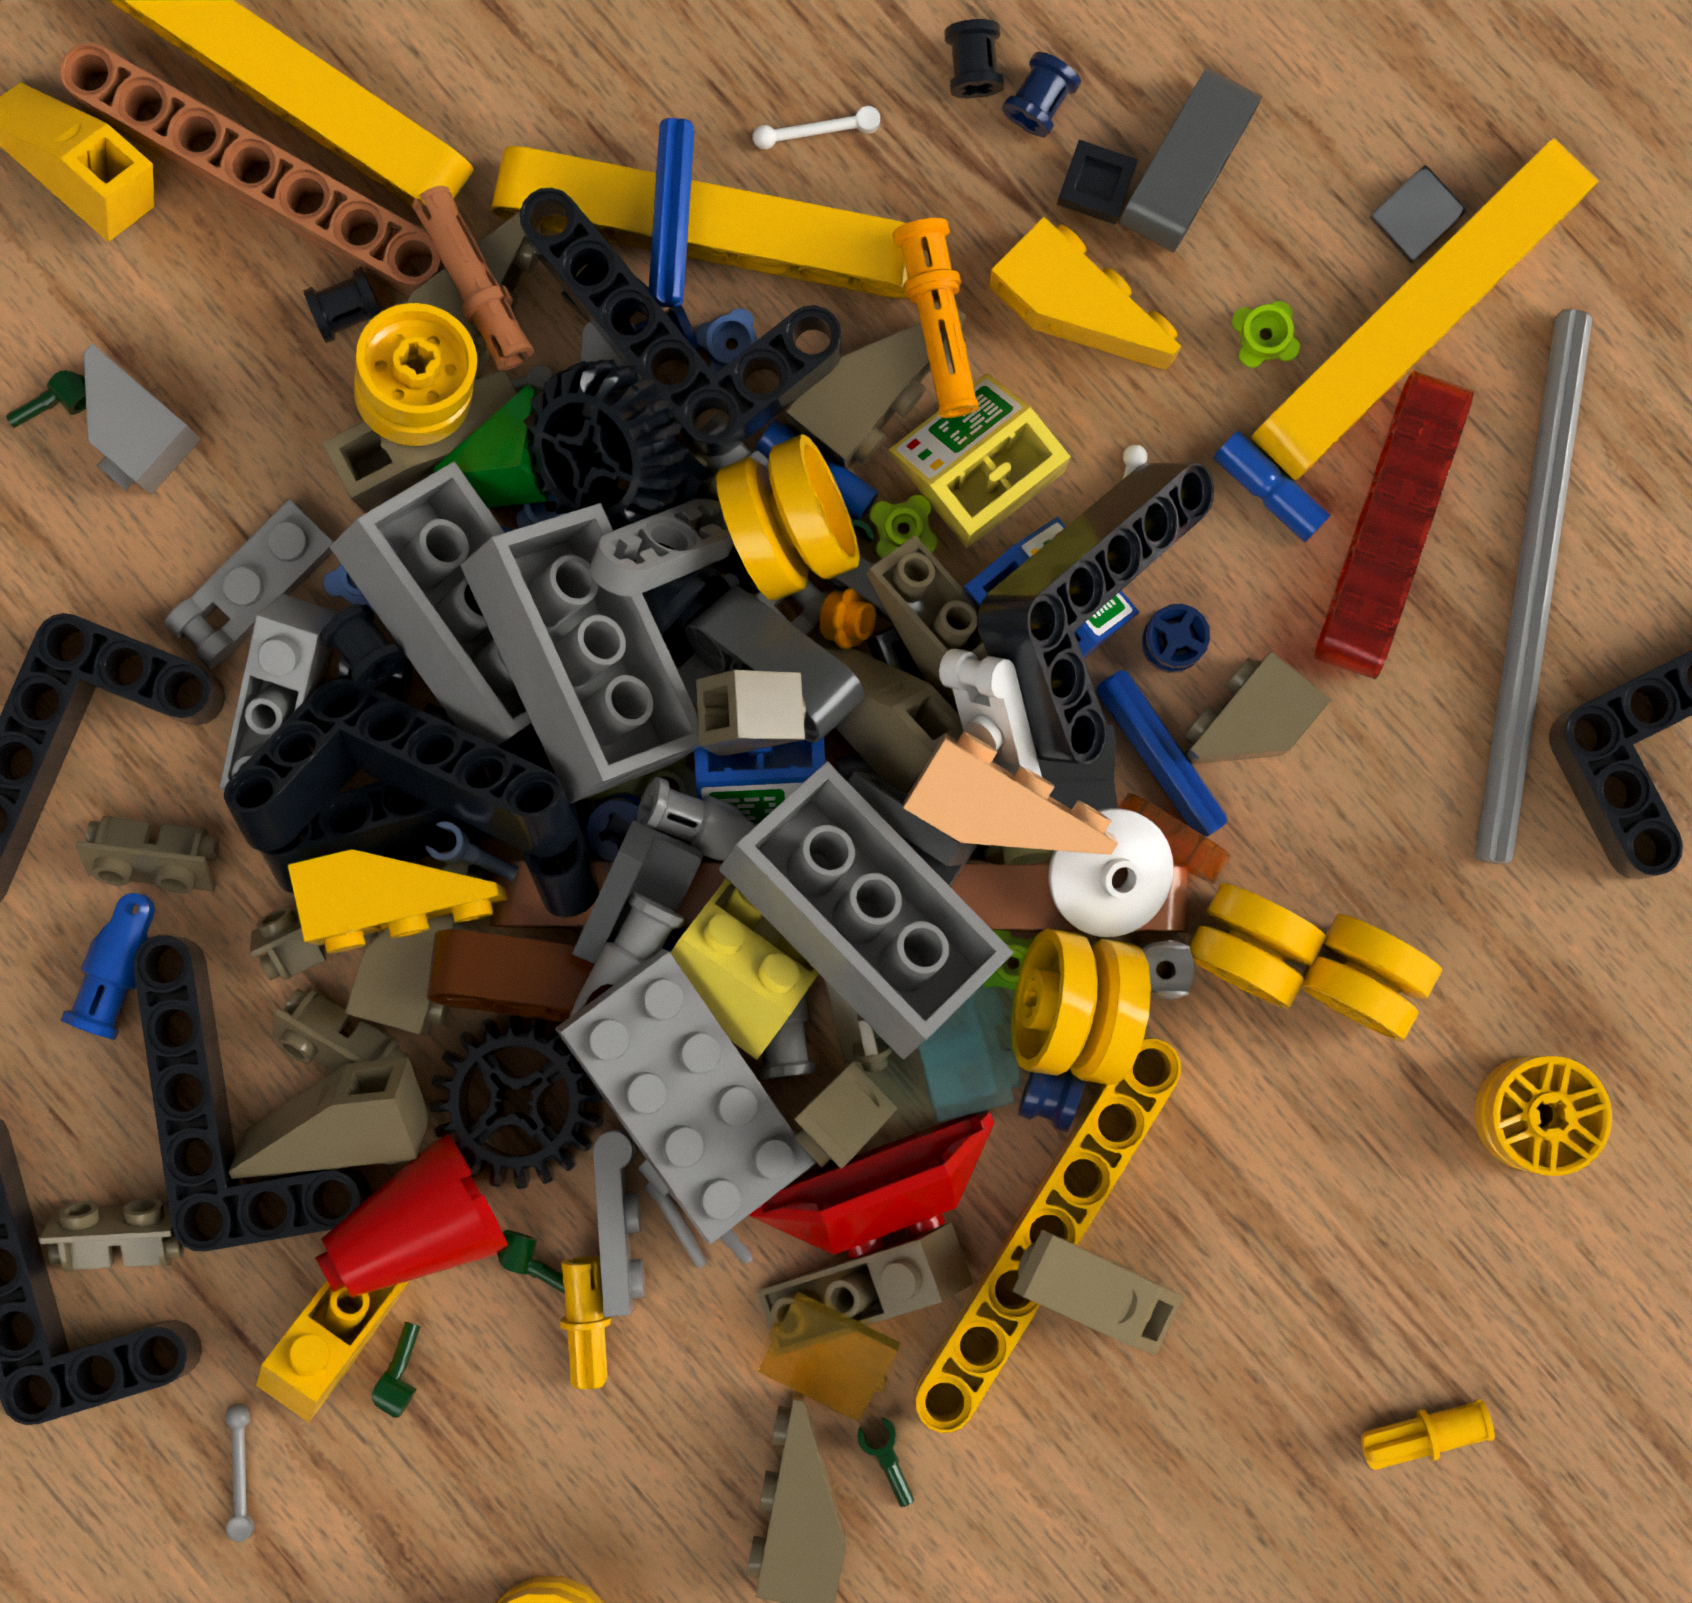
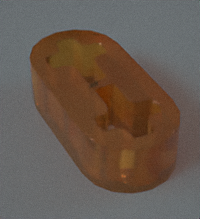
M1127 793L1119 806L1121 809H1127L1146 817L1161 830L1170 846L1173 863L1179 867H1187V872L1210 884H1215L1231 858L1227 851L1154 804L1135 794Z

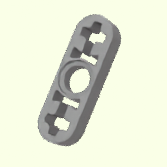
M705 498L695 499L603 535L589 567L592 579L600 587L611 593L621 596H635L727 558L734 543L726 525L720 502ZM658 543H662V544L668 545V546L674 548L675 550L666 548V547H664V546H662V545H660V544H658Z

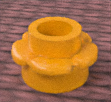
M848 588L845 591L835 590L826 597L820 612V629L824 638L835 641L839 648L848 650L852 646H859L863 640L870 637L874 630L876 610L873 604L863 600L854 589Z

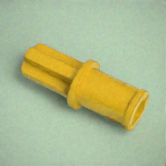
M573 1257V1263L572 1259H564L561 1261L565 1291V1316L560 1319V1328L567 1330L570 1383L575 1389L591 1390L603 1387L608 1378L605 1327L611 1324V1317H604L600 1257Z
M1477 1399L1472 1403L1428 1414L1425 1409H1420L1416 1411V1418L1365 1431L1361 1435V1448L1369 1467L1377 1470L1426 1456L1433 1462L1438 1461L1441 1452L1482 1441H1493L1495 1439V1432L1485 1402L1482 1399Z

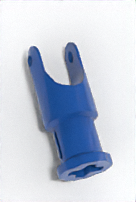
M130 893L120 898L111 921L102 928L90 944L81 967L85 977L72 1010L63 1012L60 1019L62 1022L86 1032L116 1040L119 1030L115 1023L128 990L136 989L134 957L139 946L148 939L147 932L154 917L155 907L149 897ZM137 904L139 911L137 914H134L133 907Z

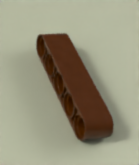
M440 930L434 935L427 999L445 1006L564 1022L570 1018L574 1003L595 964L573 955L572 952L576 945L469 930ZM606 984L600 986L591 993L585 1006L613 985Z

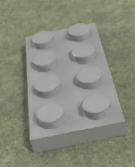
M660 950L555 1028L699 1234L710 1245L815 1164L811 1156L794 1138L796 1134L669 951Z

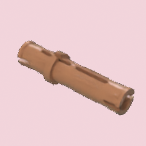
M436 186L420 194L421 199H415L412 207L426 228L431 242L459 291V295L464 302L461 311L468 324L475 323L488 346V350L498 370H510L526 362L524 356L530 358L534 353V349L521 330L510 307L513 299L506 286L502 285L500 287L496 279H494L482 252L452 198L449 188L446 186Z

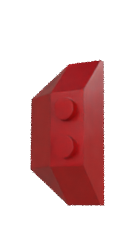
M984 1108L977 1109L856 1155L842 1169L835 1163L798 1177L749 1214V1216L833 1255L846 1251L849 1259L862 1257L883 1248L885 1243L882 1236L900 1229L907 1228L909 1236L935 1229L945 1223L942 1213L957 1208L994 1126L991 1112Z

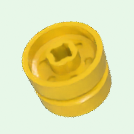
M407 303L390 307L370 320L358 340L354 376L355 403L365 423L381 437L407 446L433 444L454 433L464 422L469 412L477 370L476 348L469 332L459 320L448 312L435 306L420 303Z
M1221 883L1206 912L1216 923L1230 932L1228 934L1209 926H1199L1189 944L1194 963L1216 977L1278 1007L1290 1009L1302 987L1304 978L1292 967L1285 964L1284 960L1302 966H1312L1327 938L1326 934L1305 919L1270 900L1238 886Z
M1340 913L1337 914L1326 933L1327 938L1323 946L1345 964L1323 956H1317L1313 965L1308 966L1303 975L1304 982L1301 989L1319 1002L1354 1022L1385 1037L1404 1042L1419 1012L1413 1004L1400 996L1399 992L1416 999H1427L1443 971L1442 968L1428 956L1391 934L1354 917Z
M1521 1056L1500 1064L1485 1078L1476 1096L1474 1119L1482 1143L1501 1163L1524 1172L1547 1176H1561L1583 1169L1601 1153L1608 1141L1612 1127V1108L1603 1084L1584 1065L1559 1056ZM1539 1104H1546L1543 1109L1545 1112L1544 1118L1548 1122L1544 1126L1539 1125L1541 1123L1540 1111L1536 1109Z

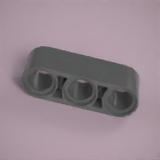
M1207 67L1132 195L1119 223L1174 253L1249 124L1262 96Z
M731 587L685 626L684 633L691 649L706 665L718 674L732 670L800 672L802 696L806 705L804 733L805 740L808 742H819L864 702V689L851 669L741 587Z

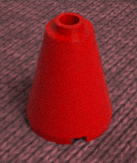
M449 1135L434 1140L418 1154L417 1159L411 1160L321 1238L327 1251L315 1258L333 1292L346 1286L351 1297H356L496 1256L497 1253L508 1248L507 1241L484 1194L480 1193L471 1177L472 1172Z

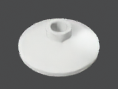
M1108 808L1097 811L1112 820L1107 831L1114 834L1118 842L1112 855L1054 850L1048 873L1050 893L1060 914L1077 929L1098 937L1126 935L1147 924L1159 912L1166 901L1173 880V857L1167 839L1161 830L1152 821L1136 812L1121 808ZM1126 867L1128 870L1126 881L1121 887L1113 888V874L1119 868Z

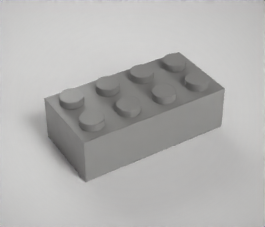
M454 461L357 518L330 546V549L458 728L500 747L530 727L532 722L460 565L491 537L505 532Z
M601 503L493 536L460 565L554 773L559 777L569 804L672 765L700 747L698 714L643 594L621 596L611 593L600 587L590 575L589 567L601 537L613 531Z
M828 761L734 846L719 868V871L902 1060L926 1041L1014 953Z

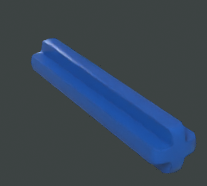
M666 118L659 124L648 292L660 307H679L684 301L694 126L691 121L682 118Z
M1121 670L1102 681L1096 688L1098 696L1194 836L1198 839H1204L1223 827L1228 821L1226 813L1129 672Z

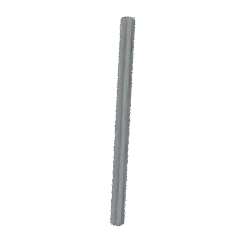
M1575 309L1562 310L1555 317L1475 853L1477 859L1493 864L1510 863L1515 849L1593 320L1590 313Z

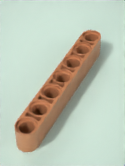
M94 43L79 44L71 48L63 57L60 65V78L64 87L89 115L106 122L121 134L355 268L362 267L365 274L409 298L412 292L445 268L426 231L103 46ZM99 72L108 73L106 82L100 88L92 91L85 90V85L92 75ZM150 103H162L161 110L154 119L144 122L138 121L139 112L144 106ZM203 133L216 134L214 143L209 149L196 153L190 151L192 142L197 136ZM257 163L270 165L268 174L263 180L250 184L243 182L244 175L251 166ZM317 193L324 195L323 203L317 211L305 215L297 213L298 203L303 197ZM363 224L378 226L376 237L370 243L361 246L350 244L351 234L357 227ZM416 255L432 257L431 266L426 273L417 277L403 274L405 263L411 257Z

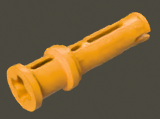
M926 218L898 227L894 230L892 236L894 244L902 248L908 276V281L903 285L905 296L909 298L911 303L917 304L926 353L939 403V416L941 418H955L977 411L979 403L974 392L966 344L954 296L960 290L961 279L958 271L952 270L945 239L950 233L949 223L943 218ZM923 250L928 252L930 267L926 266ZM935 302L939 303V310L935 309ZM941 329L945 331L954 374H950L948 371L940 333Z

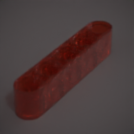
M1412 370L1398 400L1320 632L1314 659L1374 680L1379 676L1388 656L1472 404L1473 390Z

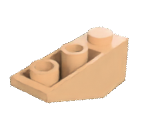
M964 731L958 741L946 733L943 735L904 799L903 808L960 843L1112 855L1118 845L1114 834L1107 831L1112 820L1079 800L1070 809L1049 796L1055 787L1053 784L1023 766H1020L1015 775L992 762L997 754L995 749Z

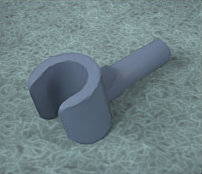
M444 821L436 824L443 830L454 833L457 842L454 849L445 854L426 846L431 856L448 865L464 861L513 882L519 867L471 844L466 832L453 823Z

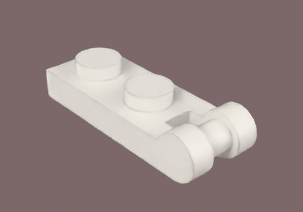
M950 649L947 651L940 663L939 676L942 684L953 690L963 731L995 749L997 754L992 762L1015 775L1020 766H1023L1042 777L1013 663L1008 659L988 656L980 661L973 652L960 649Z

